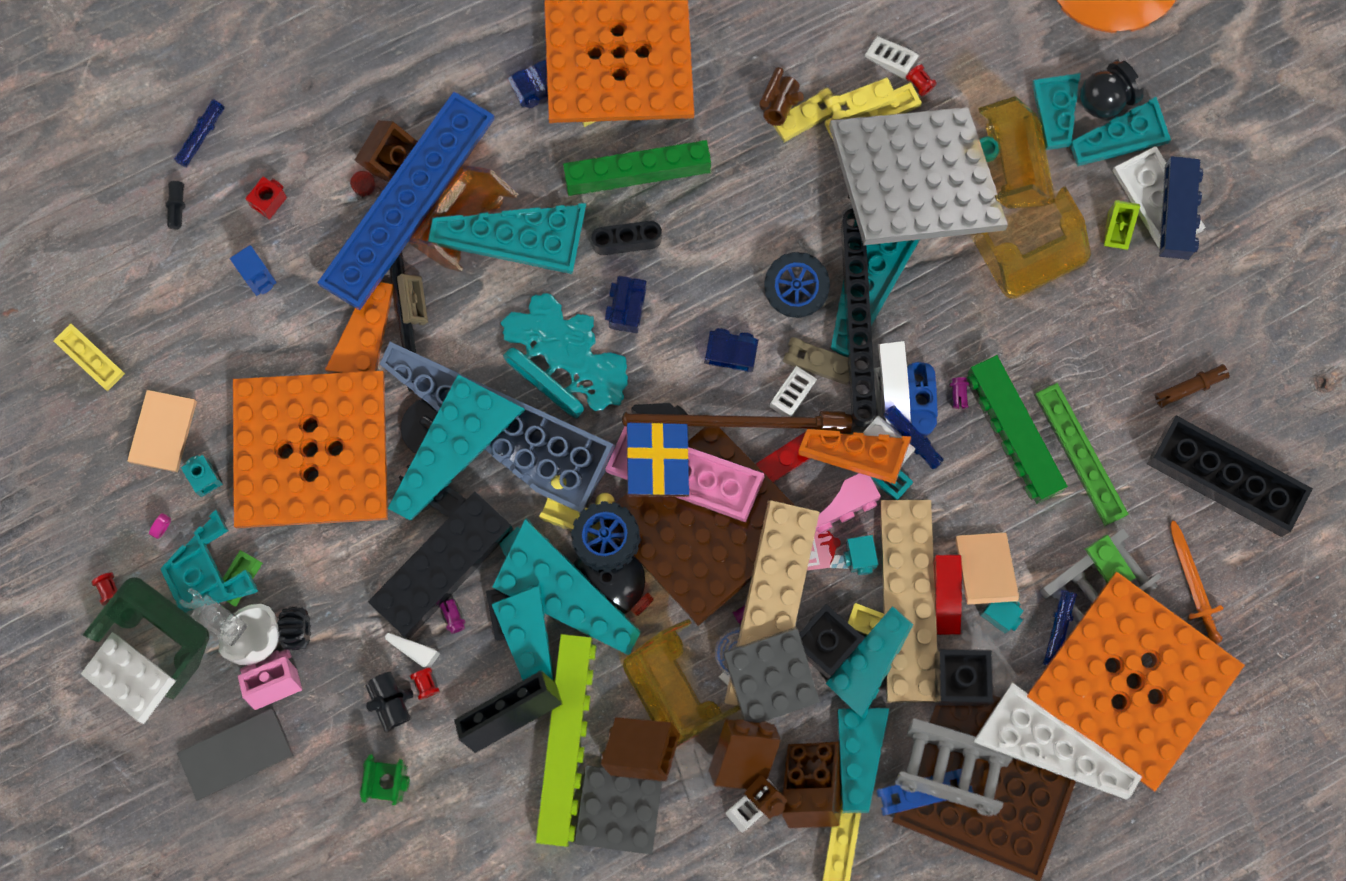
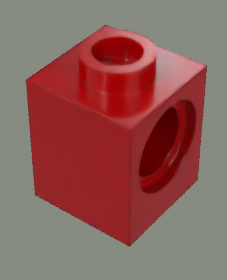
M262 177L245 200L252 209L270 220L287 197L282 190L284 188L283 185L273 178L269 181ZM273 193L270 199L263 200L265 194Z

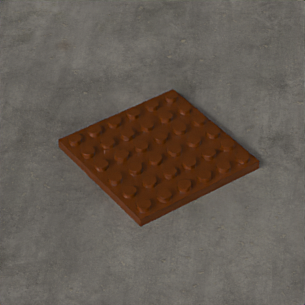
M705 426L688 440L689 448L763 473L720 427ZM765 474L746 522L677 497L628 496L627 492L616 502L621 507H625L635 517L640 530L641 540L638 545L639 549L637 554L633 556L697 626L703 623L751 581L768 500L795 506ZM604 520L608 528L614 522V520ZM618 524L612 533H624V530Z
M993 695V703L989 706H936L935 704L929 723L977 737L1001 698ZM930 743L925 744L917 776L922 778L934 776L940 750L938 746ZM950 752L945 773L963 768L965 759L963 753ZM1013 757L1007 767L1003 766L1000 768L994 800L1003 802V807L997 815H983L977 809L945 800L897 812L894 814L892 822L1034 881H1041L1076 780ZM979 758L975 759L970 786H972L974 794L984 796L990 764L988 761ZM957 779L949 780L951 787L958 788Z

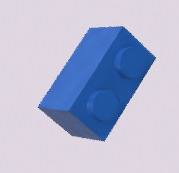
M251 245L229 258L256 296L269 292L273 285L277 283Z

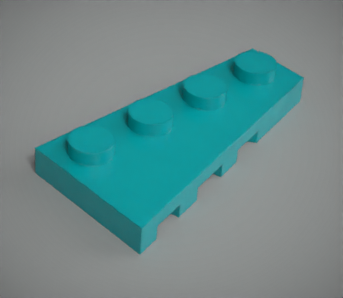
M893 606L826 682V685L863 719H865L869 712L868 708L872 700L876 698L885 675H888L896 654H899L914 625Z

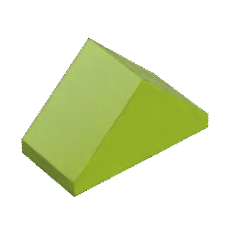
M1115 200L1107 214L1104 246L1128 250L1140 204Z

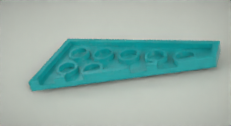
M580 203L575 206L560 205L554 208L540 209L539 207L502 211L501 213L493 214L479 213V215L472 216L457 215L433 218L428 244L572 274L586 203Z
M854 220L853 227L858 225L856 220ZM921 239L867 245L871 326ZM852 242L850 243L849 248L852 250H858L860 249V246L857 243ZM851 266L849 268L855 274L862 272L858 266ZM843 279L831 349L848 357ZM858 289L850 291L854 297L859 298L863 296V293ZM860 313L852 315L855 321L860 322L864 320V316ZM855 337L853 339L854 343L860 346L864 340L862 337Z
M457 375L388 509L412 521L444 487H447L461 471L481 454L526 409Z
M526 518L492 588L512 596L541 585V598L545 614L629 655L641 631Z

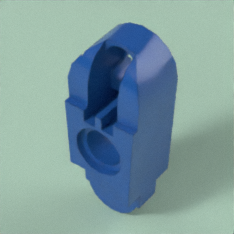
M915 362L907 367L911 429L919 436H927L937 426L936 375L934 368L930 364ZM915 375H921L923 380L920 382L916 381ZM919 395L924 396L928 403L920 405L915 397Z

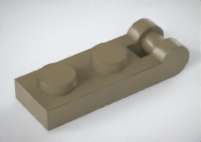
M790 338L788 344L790 347L789 351L785 353L782 360L784 363L794 367L797 366L802 370L845 385L848 384V357L805 343L798 338ZM799 351L806 353L804 360L797 357Z

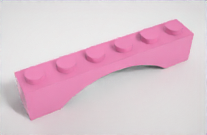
M859 473L844 480L835 499L819 514L816 531L819 534L824 533L833 527L832 523L838 520L844 523L854 518L855 512L861 509L866 512L876 507V502L879 501L881 495L872 478Z

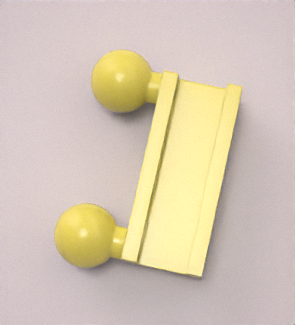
M560 475L551 479V485L555 489L563 488L559 481ZM566 478L563 480L565 485L567 484ZM601 493L596 497L595 504H601L602 501L612 504L615 502V499L609 493ZM547 497V502L539 517L545 522H550L555 526L558 525L563 529L571 531L574 528V520L580 517V512ZM600 521L593 525L592 528L599 531L601 528ZM588 532V538H590L591 540H594L598 537L597 535Z

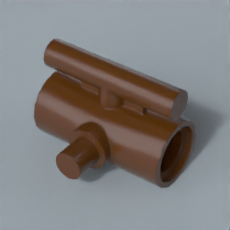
M780 67L775 68L760 100V109L765 110L763 117L767 123L773 126L783 125L791 106L804 100L803 93L801 91L798 92L800 89L799 83L792 77H782L784 70Z

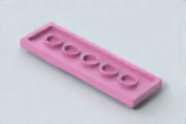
M624 427L605 470L609 474L626 480L627 427ZM688 447L689 497L677 498L746 522L765 478L764 473Z

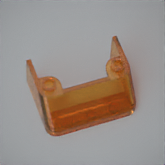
M462 165L408 242L444 268L461 272L463 267L458 263L461 259V251L440 247L436 243L428 242L433 218L479 215L484 210L498 209L502 205L505 196L516 198L519 194L492 169Z

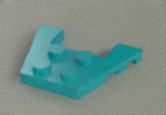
M217 510L209 515L210 519L203 527L199 526L194 532L195 536L185 546L182 545L160 568L177 606L182 612L258 592L247 570L224 582L207 547V544L229 531Z

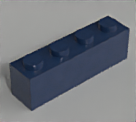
M1171 156L1165 164L1159 257L1189 260L1198 251L1199 238L1196 237V229L1200 226L1201 216L1197 214V209L1202 200L1199 183L1203 179V168H1200V159Z

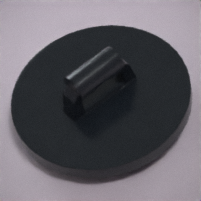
M423 399L416 401L406 410L401 422L402 438L407 447L415 454L438 413Z

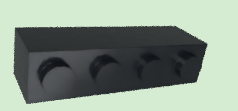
M540 670L454 719L458 739L474 753H477L562 705V700L557 684Z

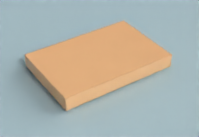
M147 390L127 461L133 464L178 473L197 401L195 399Z
M1007 533L956 536L957 553L962 558V580L966 603L983 604L1018 601L1019 593Z

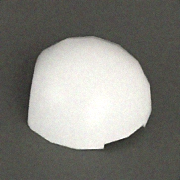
M263 604L248 605L236 611L223 623L224 625L221 628L222 632L219 638L218 651L222 657L238 665H251L265 660L272 654L279 641V625L276 615L269 606Z

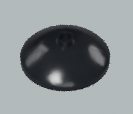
M602 543L591 548L595 552L600 553ZM611 545L606 546L605 554L615 551ZM632 556L630 563L623 564V567L618 570L616 568L611 569L610 572H604V570L600 569L599 571L594 570L592 567L586 566L579 557L574 562V565L624 615L631 611L640 601L645 589V572L642 564L634 556ZM610 574L612 576L611 581L604 582L602 580L603 575Z

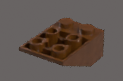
M838 742L788 744L783 796L788 802L784 805L785 808L781 814L789 828L840 827L842 801Z

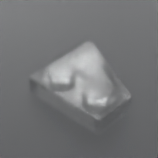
M699 743L675 751L674 759L688 802L728 789V787L714 786L709 773L712 759Z

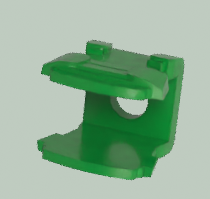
M369 755L363 767L364 771L360 788L362 802L366 803L368 798L392 801V805L403 802L404 791L408 792L410 776H406L408 766L404 765L402 759H399L397 764L374 762V756ZM386 774L394 777V785L390 789H384L380 784L381 778Z

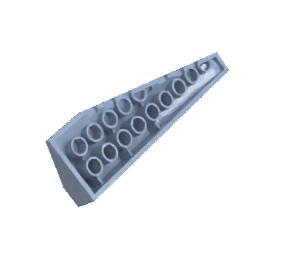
M389 342L380 365L430 404L436 411H439L457 375L526 409L485 450L528 484L535 492L578 512L586 508L606 472L605 468L616 445ZM560 475L559 481L563 488L555 489L552 487L551 479ZM564 478H566L567 481L566 485L563 482Z

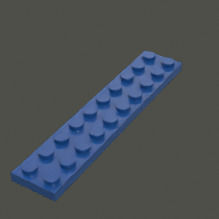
M453 92L319 279L318 285L358 310H361L495 119L494 115Z

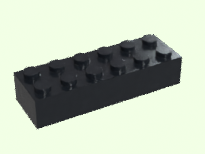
M1177 415L1168 422L1147 462V465L1280 537L1292 531L1313 488Z
M474 491L371 597L368 603L409 640L440 608L439 605L444 603L513 531L512 525Z

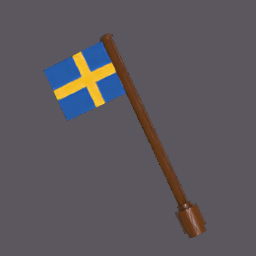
M820 411L819 416H815V418L627 414V412H624L622 423L627 427L628 496L689 497L687 426L805 428L840 431V434H850L852 430L851 414H846L845 411Z

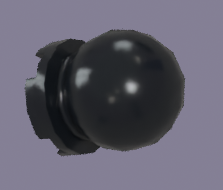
M1119 59L1108 65L1107 70L1091 74L1085 80L1080 90V100L1084 110L1093 117L1107 119L1119 114L1126 104L1133 106L1142 101L1144 90L1143 88L1138 89L1135 79L1139 78V76L1127 61L1119 62Z

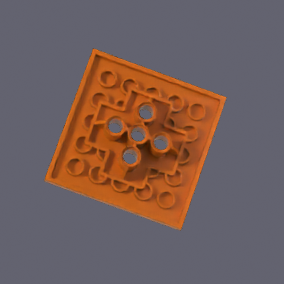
M545 0L549 123L694 118L688 0ZM619 33L622 36H613V34ZM644 54V55H646L647 57L641 58V57H638V55ZM621 55L623 58L618 59L614 58V56ZM591 56H598V57H600V58H599V59H591L590 57H591ZM623 77L625 80L618 81L615 78Z
M383 371L233 379L235 528L388 520L385 376ZM315 422L318 424L313 432L306 431L310 423ZM335 446H343V451L339 455H332V449ZM318 447V452L314 456H307L309 448ZM285 449H293V453L288 458H282V453ZM318 471V477L314 481L307 480L310 472Z
M1115 572L1029 690L1027 697L1142 776L1140 782L1152 791H1156L1245 665L1124 576ZM1145 653L1152 657V664L1148 668L1142 664V656ZM1109 658L1116 662V669L1112 673L1105 667V663ZM1130 674L1137 677V685L1134 688L1129 687L1127 684V677ZM1152 689L1159 695L1158 701L1154 704L1148 699V693ZM1115 695H1119L1123 700V704L1119 709L1114 708L1112 705V698Z

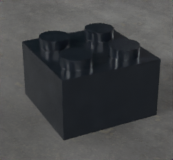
M827 604L820 609L799 633L807 661L827 679L833 675L864 640V637Z
M939 649L935 653L936 706H989L993 703L992 651Z

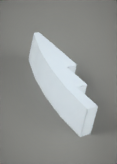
M900 341L878 344L882 392L880 398L883 420L901 436H911L905 343Z

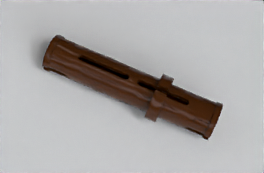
M1221 364L1205 373L1203 371L1198 372L1191 379L1155 393V400L1166 397L1157 402L1159 407L1163 408L1200 390L1206 391L1210 389L1211 385L1229 379V372L1218 375L1228 369L1224 364Z

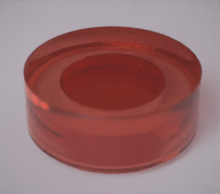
M358 171L351 177L350 184L355 194L368 196L375 190L376 182L371 173Z
M647 592L632 607L631 611L636 616H639L654 601V597Z

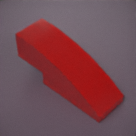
M935 555L934 582L937 635H960L961 555Z

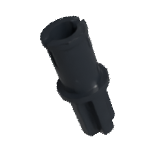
M170 181L168 183V201L165 203V206L168 208L167 226L169 229L179 230L182 226V212L185 208V203L183 202L184 184L180 181Z

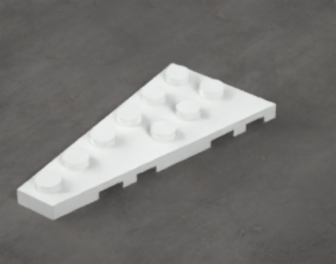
M1014 683L1007 688L974 740V743L1126 800L1132 796L1142 776L1098 744L1027 697L1028 694Z

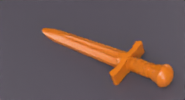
M1172 521L1170 523L1172 538L1197 609L1196 614L1188 615V620L1202 617L1208 632V638L1215 644H1219L1223 637L1216 630L1217 628L1211 615L1221 612L1224 607L1219 605L1216 608H1211L1185 537L1178 524Z

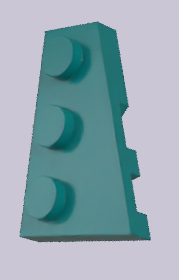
M1081 73L1036 79L1032 82L1046 150L1070 147L1072 143L1074 114Z

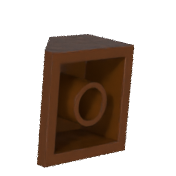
M378 120L354 161L371 174L389 182L418 141L395 122Z

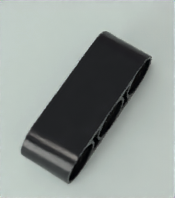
M655 221L599 227L591 235L592 247L599 255L655 249L662 242V229ZM649 231H653L657 234V236L655 238L649 239L645 236V234ZM628 234L633 239L629 242H624L621 240V237ZM599 238H607L609 240L605 245L597 243Z

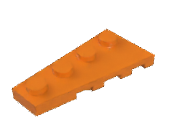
M380 282L361 310L354 309L325 368L326 372L377 371L394 290L393 284Z
M807 429L799 448V455L895 484L911 442V436L894 438L884 434L866 436L864 433L853 432V434H840V431Z

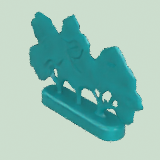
M543 293L542 295L531 297L529 314L511 312L501 321V326L504 327V340L509 343H522L526 346L527 351L524 355L516 348H509L503 355L505 361L568 415L577 419L584 411L582 403L572 395L574 392L587 394V402L594 411H602L609 404L621 405V401L624 399L622 391L628 385L626 357L612 352L595 355L591 352L590 348L596 342L595 334L591 331L594 327V316L576 314L571 319L564 320L561 311L562 305L551 294ZM536 340L537 344L532 348L531 342ZM539 354L544 355L546 362L549 364L546 372L530 360L531 357ZM563 368L569 372L571 384L568 387H562L550 377L556 369ZM575 374L579 376L577 381L574 380ZM583 380H590L593 383L592 386L583 388V385L577 386ZM589 390H595L594 394L588 393Z

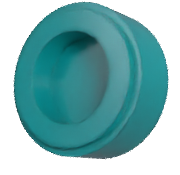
M982 137L979 140L986 161L991 162L998 156L1000 145L993 137Z

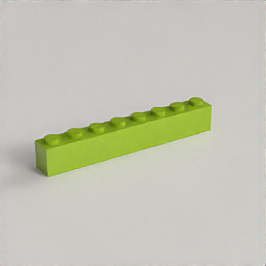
M563 634L560 637L555 683L558 687L562 705L556 707L551 712L536 837L537 844L569 847V842H574L576 826H571L572 815L577 816L579 800L574 799L575 789H580L582 774L577 773L578 763H583L585 747H580L581 737H586L588 721H583L584 711H589L591 696L586 695L587 685H592L594 674V670H589L590 659L595 660L597 648L596 644H592V637Z

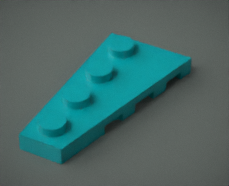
M1154 97L1147 103L1131 109L1123 116L1116 117L1104 126L1097 127L1072 141L1070 147L1076 165L1081 166L1169 144L1171 138L1157 97Z
M541 585L492 604L522 680L542 670L554 681L548 646V634L544 619V606L542 605Z
M868 708L869 712L865 719L861 718L853 709H838L837 711L842 813H869L889 708Z

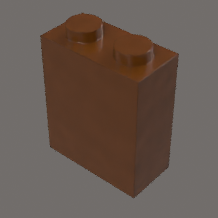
M615 717L613 726L609 730L606 749L601 755V765L610 776L667 782L680 733L671 722Z
M742 719L725 720L709 767V773L714 786L748 789L761 774L766 779L768 778L781 742L775 724L748 722Z

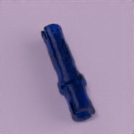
M214 99L210 101L202 116H198L197 124L174 157V161L185 168L188 167L206 136L215 129L214 124L225 109L221 103Z
M896 405L889 407L886 410L887 413H884L883 416L901 436H911L910 444L916 448L914 453L916 455L919 454L931 469L939 467L944 458L931 446V441L927 437L924 438Z
M1061 589L1057 611L1053 612L1055 619L1042 663L1048 666L1065 642L1069 623L1073 621L1074 617L1072 616V611L1077 596L1075 592Z

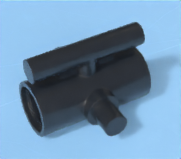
M391 671L382 673L369 680V684L365 685L371 701L366 703V708L369 712L376 710L385 733L411 720L405 705L408 699L413 698V691L410 688L406 690L398 689Z

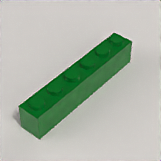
M704 140L563 163L568 196L708 174L711 173V158L708 142Z
M998 355L972 366L967 373V382H969L972 390L977 391L980 397L978 398L979 405L984 412H988L993 431L996 434L999 433L1002 438V448L1006 455H1011L1015 463L1013 464L1014 471L1019 478H1023L1028 497L1031 500L1034 499L1036 504L1063 492L1068 486Z

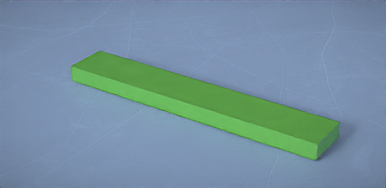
M1058 383L1035 393L1034 396L1104 526L1129 515Z

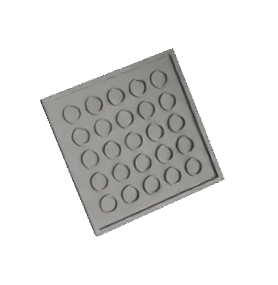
M969 108L830 120L829 129L863 245L1006 230L1008 223Z

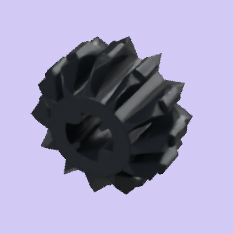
M297 606L282 609L278 615L279 621L277 622L279 625L278 640L280 645L286 650L306 648L311 636L310 617L307 610L303 607L297 608Z

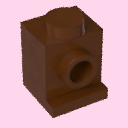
M762 774L743 793L769 820L773 816H779L784 811V805L788 802ZM766 786L768 789L759 799H756L755 797Z

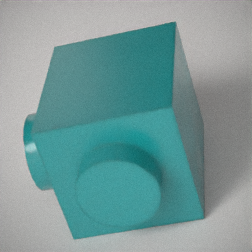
M196 455L186 461V465L181 467L193 490L200 497L223 485L212 464L204 455Z
M873 535L847 539L845 543L847 551L843 552L845 566H850L851 573L858 572V575L873 573L872 569H876L878 566Z
M1018 601L989 603L980 616L1006 634L1010 629L1015 631L1023 621L1020 616L1024 610L1020 608L1021 604Z

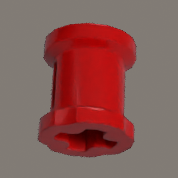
M922 64L913 68L905 77L907 81H911L919 90L918 94L920 96L929 93L937 84L934 79L932 80L927 75Z
M112 572L102 574L91 581L101 596L100 602L102 605L111 604L123 597L122 592L118 591L114 583V574Z
M431 667L410 675V679L414 680L419 692V700L426 699L440 692L431 676Z

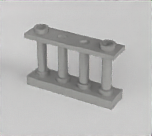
M1122 529L1110 539L1135 575L1137 581L1141 584L1139 588L1148 594L1158 587L1155 582L1161 576L1158 573L1150 579L1124 548L1126 545L1123 541L1129 535ZM1089 555L1085 556L1039 591L1044 599L1051 595L1054 599L1057 598L1077 624L1082 619L1083 614L1066 594L1064 585L1069 581H1072L1074 584L1077 583L1092 603L1095 601L1099 594L1085 578L1086 574L1084 572L1089 566H1092L1093 569L1096 568Z
M913 718L907 732V737L913 738L915 741L907 773L900 771L895 784L908 792L919 791L977 809L983 815H997L1003 807V802L994 800L1000 768L1003 766L1007 767L1013 757L974 743L976 738L974 736ZM927 743L936 745L940 749L933 780L917 776L924 746ZM951 751L963 753V756H965L958 788L943 784ZM978 758L988 761L990 764L984 796L968 792L975 759Z

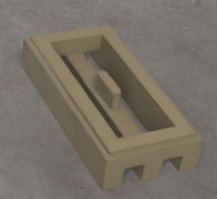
M407 274L397 276L403 323L427 324L428 318L422 277Z

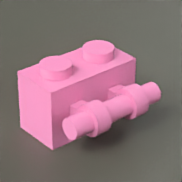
M289 649L280 652L278 650L273 651L265 660L240 668L241 675L238 676L242 697L254 710L302 691L297 668L289 661V658L292 657Z

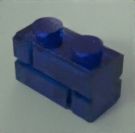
M618 276L617 282L611 284L609 297L613 298L612 306H607L605 320L609 321L610 329L638 333L647 281Z

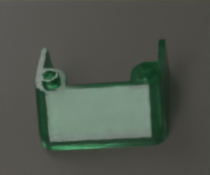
M136 577L129 578L121 585L82 635L99 643L114 623L122 628L131 629L136 627L145 618L182 646L174 657V665L177 670L172 675V678L176 681L164 696L174 700L199 668L209 641V632L205 626L144 580Z

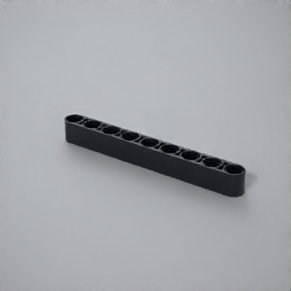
M852 208L844 213L841 223L850 402L853 423L858 427H867L872 423L876 415L867 245H863L858 225L853 227L847 223L849 219L856 220ZM852 242L857 243L860 249L852 250L848 244ZM851 266H858L862 272L855 274L849 268ZM858 289L863 293V296L859 298L854 297L850 291ZM860 313L864 316V320L860 322L855 321L852 315ZM855 337H862L866 344L857 345L853 339ZM859 360L867 364V368L860 370L856 368L854 363ZM865 385L869 392L867 394H860L856 390V386ZM859 409H866L870 413V417L866 419L861 418L857 411Z

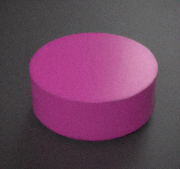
M161 513L151 526L149 535L156 539L161 538L171 523V517Z

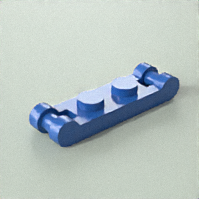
M962 769L945 773L943 784L951 786L949 780L957 779L959 786ZM933 776L926 777L925 779L933 780ZM899 785L876 790L878 798L881 797L883 808H881L883 816L945 801V799L919 791H905ZM969 786L968 792L974 793L972 786ZM897 793L900 803L893 805L891 795Z

